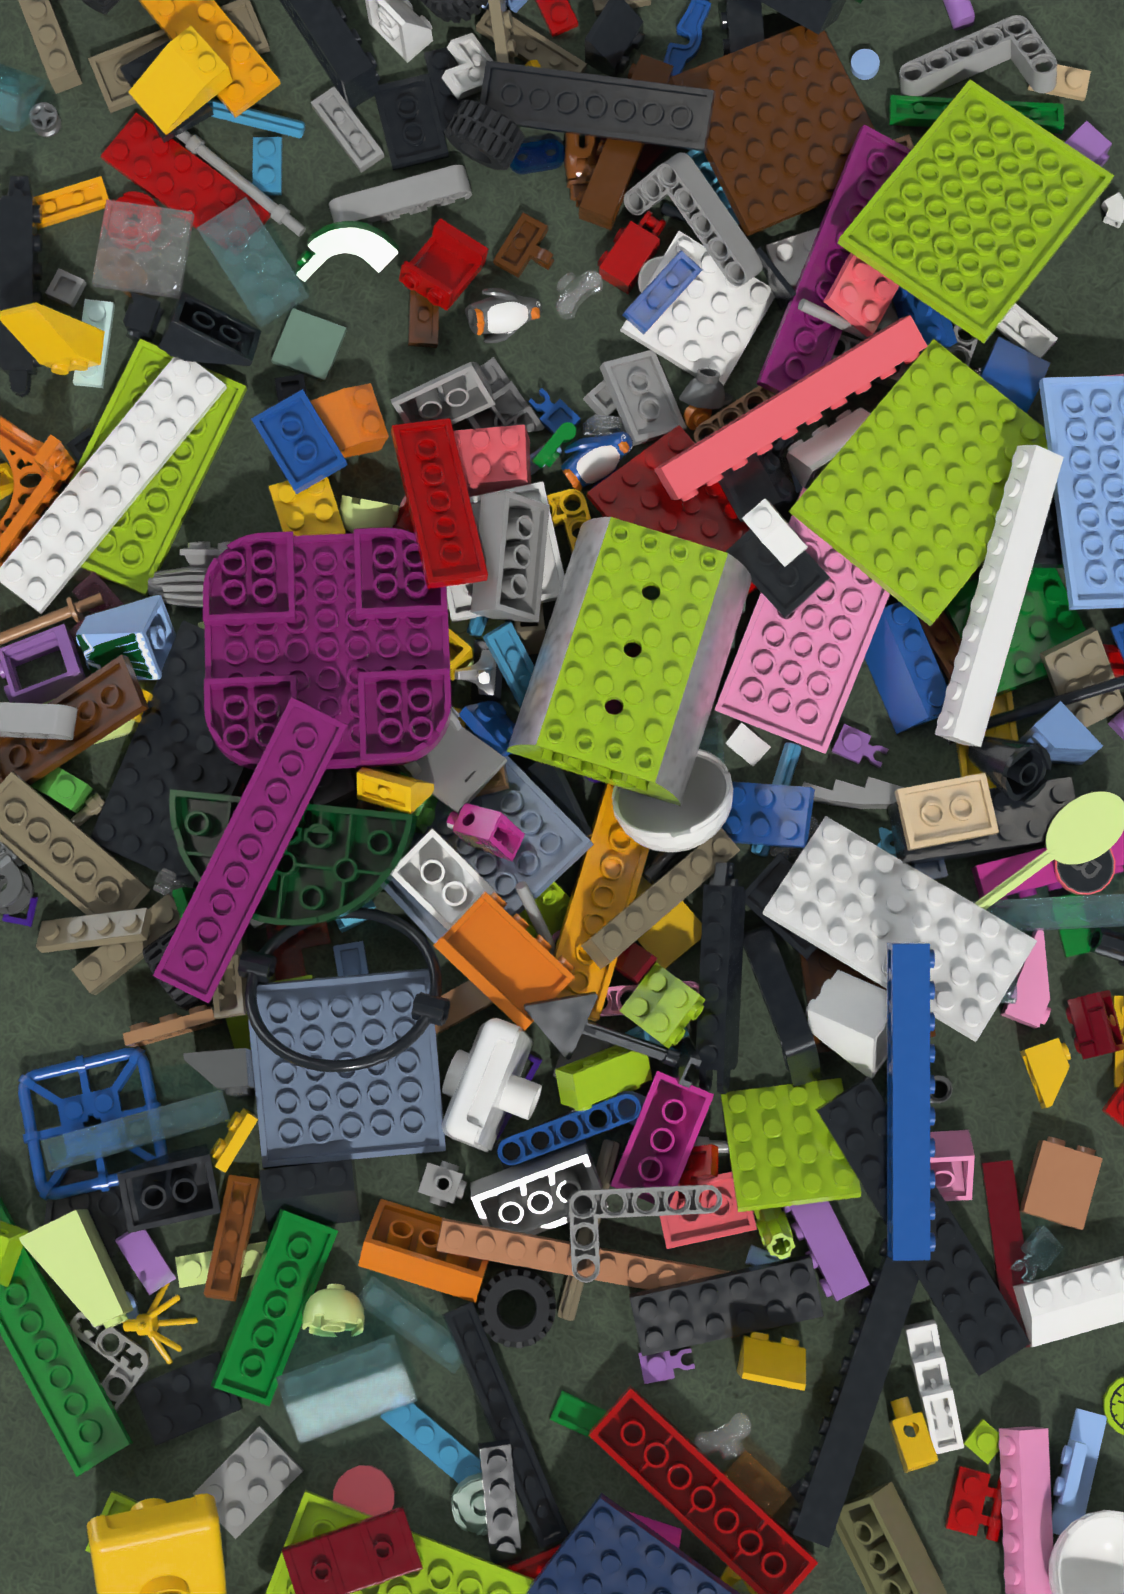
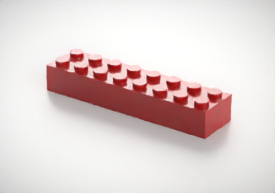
M631 1385L590 1430L589 1436L758 1594H792L818 1564L817 1558Z

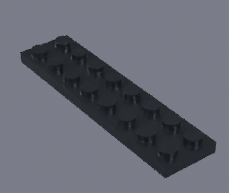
M486 60L480 103L499 111L518 127L706 152L716 92L702 88Z

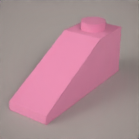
M1040 929L1032 933L1031 937L1037 940L1015 977L1000 1014L1033 1029L1038 1028L1040 1024L1045 1025L1051 1012V1008L1047 1007L1050 1001L1044 931Z

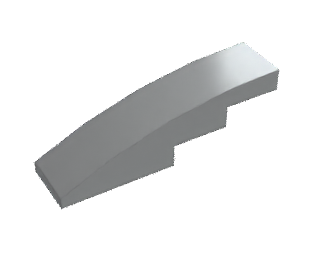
M868 777L864 788L837 779L832 790L803 782L802 787H812L815 789L814 802L856 809H888V807L897 802L895 791L904 788Z

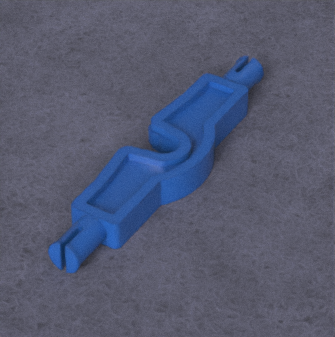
M691 0L687 11L677 25V34L688 39L689 43L687 45L670 43L668 45L664 63L674 66L673 76L683 72L686 63L697 55L701 47V29L711 9L709 0Z

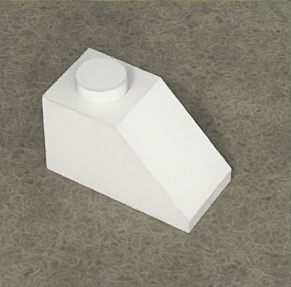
M767 499L762 500L742 518L784 567L808 548Z

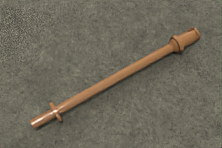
M101 593L74 603L71 597L66 598L68 606L1 632L0 645L70 617H73L76 622H80V613L105 604Z

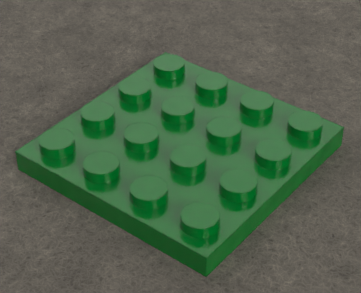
M1032 567L995 697L1048 678L1040 653L1086 631L1077 611L1069 610L1067 591L1056 568ZM979 578L965 583L944 609L961 639L963 638L962 632L967 624L971 610V601L975 596Z

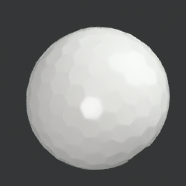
M701 749L698 750L681 806L614 786L612 792L614 815L625 833L638 844L661 852L686 851L708 841L720 830L727 820L733 801V785L726 765L717 756Z
M1102 1510L1087 1513L1073 1521L1060 1534L1049 1559V1585L1052 1594H1124V1512Z

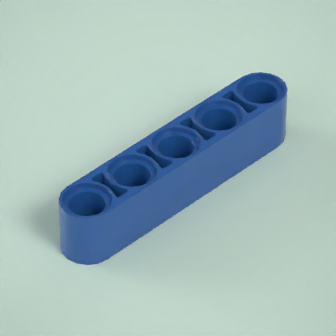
M622 1094L595 1104L588 1110L577 1111L510 1136L499 1144L497 1150L498 1157L507 1165H517L629 1123L640 1114V1102L632 1094ZM625 1099L631 1100L636 1108L635 1113L629 1117L622 1116L618 1111V1104ZM600 1110L606 1114L607 1122L603 1127L596 1128L589 1122V1115L593 1111ZM573 1121L578 1126V1133L574 1138H565L560 1133L561 1125L564 1122ZM537 1132H545L549 1137L548 1146L541 1150L533 1147L531 1141L533 1135ZM511 1142L516 1143L521 1151L519 1157L512 1161L507 1160L503 1155L504 1146Z

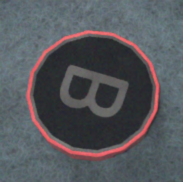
M1111 849L1101 856L1081 864H1063L1056 860L1053 863L1057 881L1065 890L1075 895H1091L1102 891L1111 882L1115 873V858Z

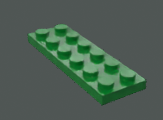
M280 1209L212 1380V1387L270 1406L302 1325L305 1305L310 1296L315 1292L338 1230Z

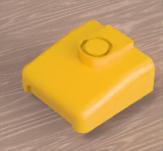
M203 1493L192 1498L169 1503L160 1498H149L133 1505L130 1511L108 1516H96L87 1523L97 1594H227L220 1522L213 1495Z

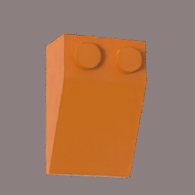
M371 383L343 388L310 401L344 458L379 451L389 437Z

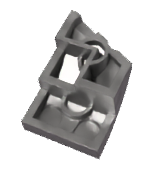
M494 357L480 366L489 381L496 405L466 418L473 429L525 425L527 432H533L545 428Z

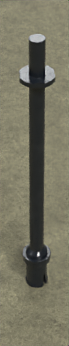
M1124 675L990 716L986 730L1050 711L1060 701L1066 706L1124 688ZM946 739L948 745L956 743L954 741Z

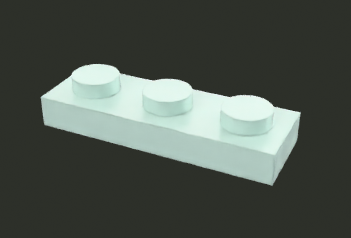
M89 299L84 301L82 322L105 331L101 365L88 367L86 371L74 370V385L103 388L115 308L114 302Z

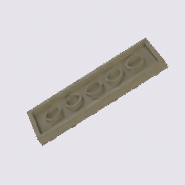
M236 0L220 7L259 55L270 51L250 0ZM163 30L88 58L110 113L137 103L128 92L131 88L121 73L120 68L169 41L170 38Z
M11 771L0 784V842L83 913L93 915L132 910L150 892V887L14 771Z

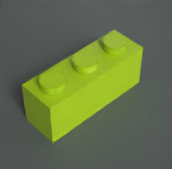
M618 1045L555 1069L561 1104L572 1107L576 1111L588 1110L596 1102L617 1097V1094L623 1091L637 1090L641 1087V1084L652 1080L648 1056Z

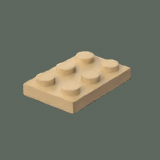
M986 773L906 787L895 791L908 851L999 833Z

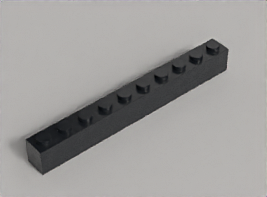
M887 1238L883 1239L878 1255L882 1256L879 1268H873L869 1278V1284L872 1286L869 1298L864 1296L858 1314L862 1315L859 1327H853L848 1344L852 1345L849 1357L844 1356L839 1367L838 1374L842 1375L839 1387L834 1386L829 1397L828 1404L832 1405L829 1417L824 1416L819 1426L818 1434L822 1435L819 1446H813L808 1459V1464L812 1465L809 1476H803L799 1485L798 1495L802 1497L798 1508H792L787 1525L791 1526L790 1533L828 1548L830 1547L919 1280L908 1261H893L887 1256Z

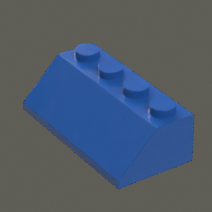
M901 602L889 605L883 610L864 659L896 734H899L939 717L946 697L947 685L917 615Z

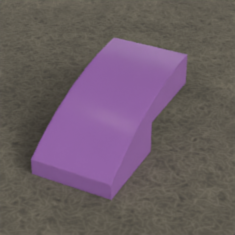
M147 1230L128 1233L127 1231L115 1239L118 1247L149 1295L176 1279L175 1274L159 1252L157 1245Z

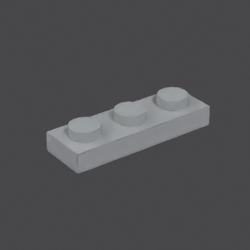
M332 87L311 102L312 108L360 173L384 158L381 148L335 87Z

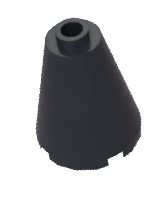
M984 736L981 747L969 746L968 749L970 762L982 773H986V777L1010 800L1028 802L1038 796L1048 781L1044 777L1047 769L1051 771L1050 754L1044 747L1038 744Z

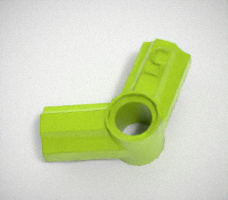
M781 1207L754 1210L757 1219L755 1223L763 1246L767 1248L770 1255L776 1256L780 1260L790 1257L795 1244L785 1212L781 1210Z

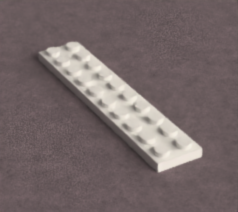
M173 357L0 567V583L42 614L227 389L226 384L197 362L184 361L178 357Z

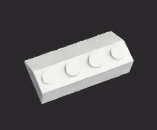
M1124 1256L1013 1286L1026 1334L1031 1342L1030 1347L1124 1321Z

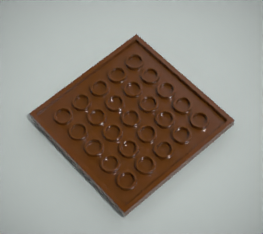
M801 25L672 76L668 81L671 85L709 89L716 92L707 147L704 154L746 236L830 202L859 129L866 125L875 130L825 30L818 35Z

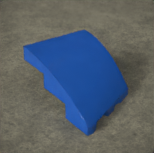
M998 337L979 376L1027 413L1039 390V381L1045 377L1050 363Z

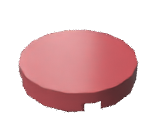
M358 1465L347 1470L338 1479L333 1490V1501L376 1516L392 1510L395 1504V1490L391 1480L382 1470L372 1465Z

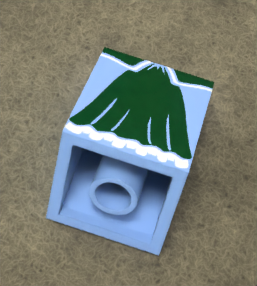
M155 595L86 616L76 633L77 643L82 648L87 668L91 670L92 674L120 655H125L129 657L138 680L161 679L162 668L176 638V633L161 595Z

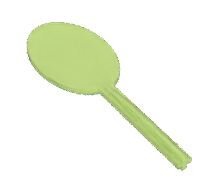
M1092 792L1069 802L1055 815L1047 829L1045 838L1047 850L974 904L985 910L1053 860L1063 864H1081L1104 854L1117 842L1124 831V801L1119 796L1110 792Z

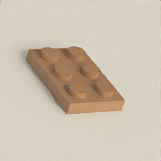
M202 1005L189 1009L190 1015L183 1017L174 1013L160 1017V1023L153 1025L152 1023L141 1022L129 1026L130 1032L123 1033V1038L126 1046L137 1048L222 1024L223 1022L222 1019L216 1020L214 1018L213 1008Z

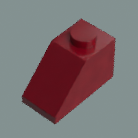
M633 943L618 956L614 969L632 984L639 985L656 963L657 958L641 946Z

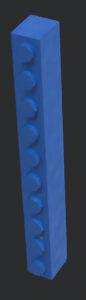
M887 943V1256L893 1261L930 1260V1252L935 1251L936 1244L935 1234L930 1233V1220L935 1219V1203L930 1201V1189L935 1188V1172L930 1170V1157L935 1156V1140L930 1138V1126L935 1124V1109L930 1107V1094L935 1093L934 1075H930V1063L935 1061V1046L930 1044V1031L935 1029L934 1012H930V1000L935 998L934 981H930V968L935 966V953L933 949H930L929 943Z

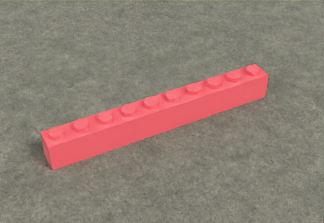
M911 315L902 317L659 465L654 470L671 500L681 498L685 502L699 493L697 491L698 487L705 483L711 486L723 479L722 473L729 468L735 471L748 463L747 457L756 452L759 456L772 449V442L781 437L782 440H786L798 433L796 427L804 422L810 425L823 417L821 412L831 407L834 410L848 402L846 396L853 392L856 395L865 392L872 387L870 383L877 377L883 380L897 371L895 366L903 361L905 365L912 363L919 357V352L928 346Z

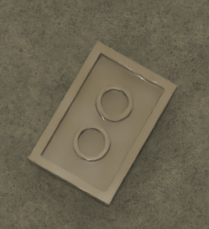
M1093 627L1040 653L1055 696L1115 678L1098 630ZM1118 689L1066 705V707L1085 727H1088L1124 709V701Z

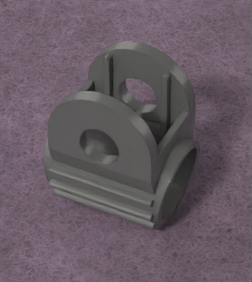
M0 842V913L13 915L23 911L30 904L34 887L31 878L22 867L25 862L2 842ZM7 884V887L1 891L2 887Z

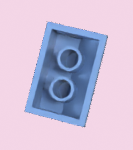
M1061 701L1019 740L1044 747L1050 754L1051 763L1082 765L1103 747Z

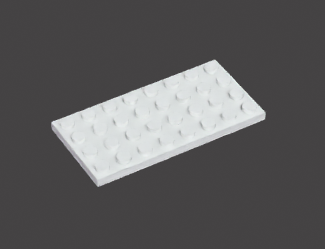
M825 816L763 911V915L886 989L887 943H929L930 949H933L935 953V966L930 968V981H934L935 998L930 1000V1012H934L936 1019L975 1042L983 1032L1037 942L1034 938L906 863L903 864V861L827 816Z

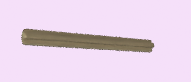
M604 1140L602 1142L596 1165L603 1189H609L620 1149V1144L611 1140ZM598 1218V1229H599V1225H600L601 1218ZM588 1227L580 1228L577 1237L578 1243L585 1245L591 1243L594 1238L592 1230ZM567 1275L557 1313L558 1317L569 1321L575 1319L584 1282H580L575 1276Z

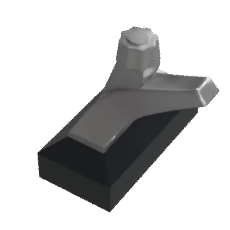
M474 639L473 665L455 669L454 679L471 682V700L501 701L502 673L483 639Z

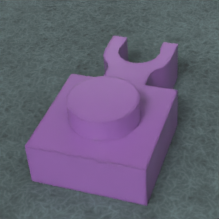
M844 724L832 752L857 764L860 763L863 756L869 760L870 764L880 768L882 762L876 761L873 754L876 751L887 754L889 749L880 745H869L871 735Z
M691 1348L682 1349L670 1356V1351L643 1357L641 1352H639L644 1384L675 1378L674 1368H681L682 1370L695 1369L694 1363L684 1365L681 1362L683 1354L692 1353Z

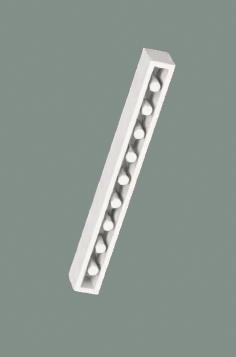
M1038 445L1017 446L1016 452L1013 455L1012 467L1008 481L1004 486V495L1000 509L996 514V523L987 545V554L983 568L979 573V582L975 596L971 601V610L967 624L962 632L963 638L958 655L954 660V669L950 683L946 688V697L942 711L937 720L935 735L962 745L981 747L1063 462V456Z

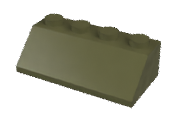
M892 1481L871 1488L844 1502L836 1530L867 1594H947Z

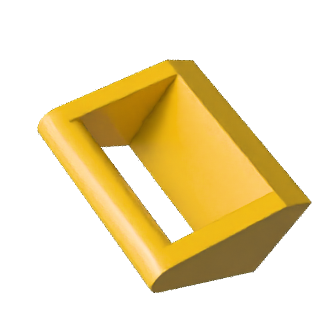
M362 767L357 772V799L404 813L412 814L434 792V784L380 768Z

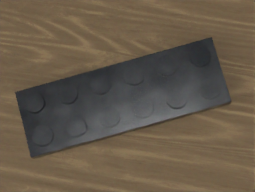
M810 1254L629 1294L642 1357L824 1316Z

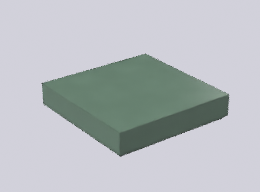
M292 308L271 362L326 383L346 335L347 328Z

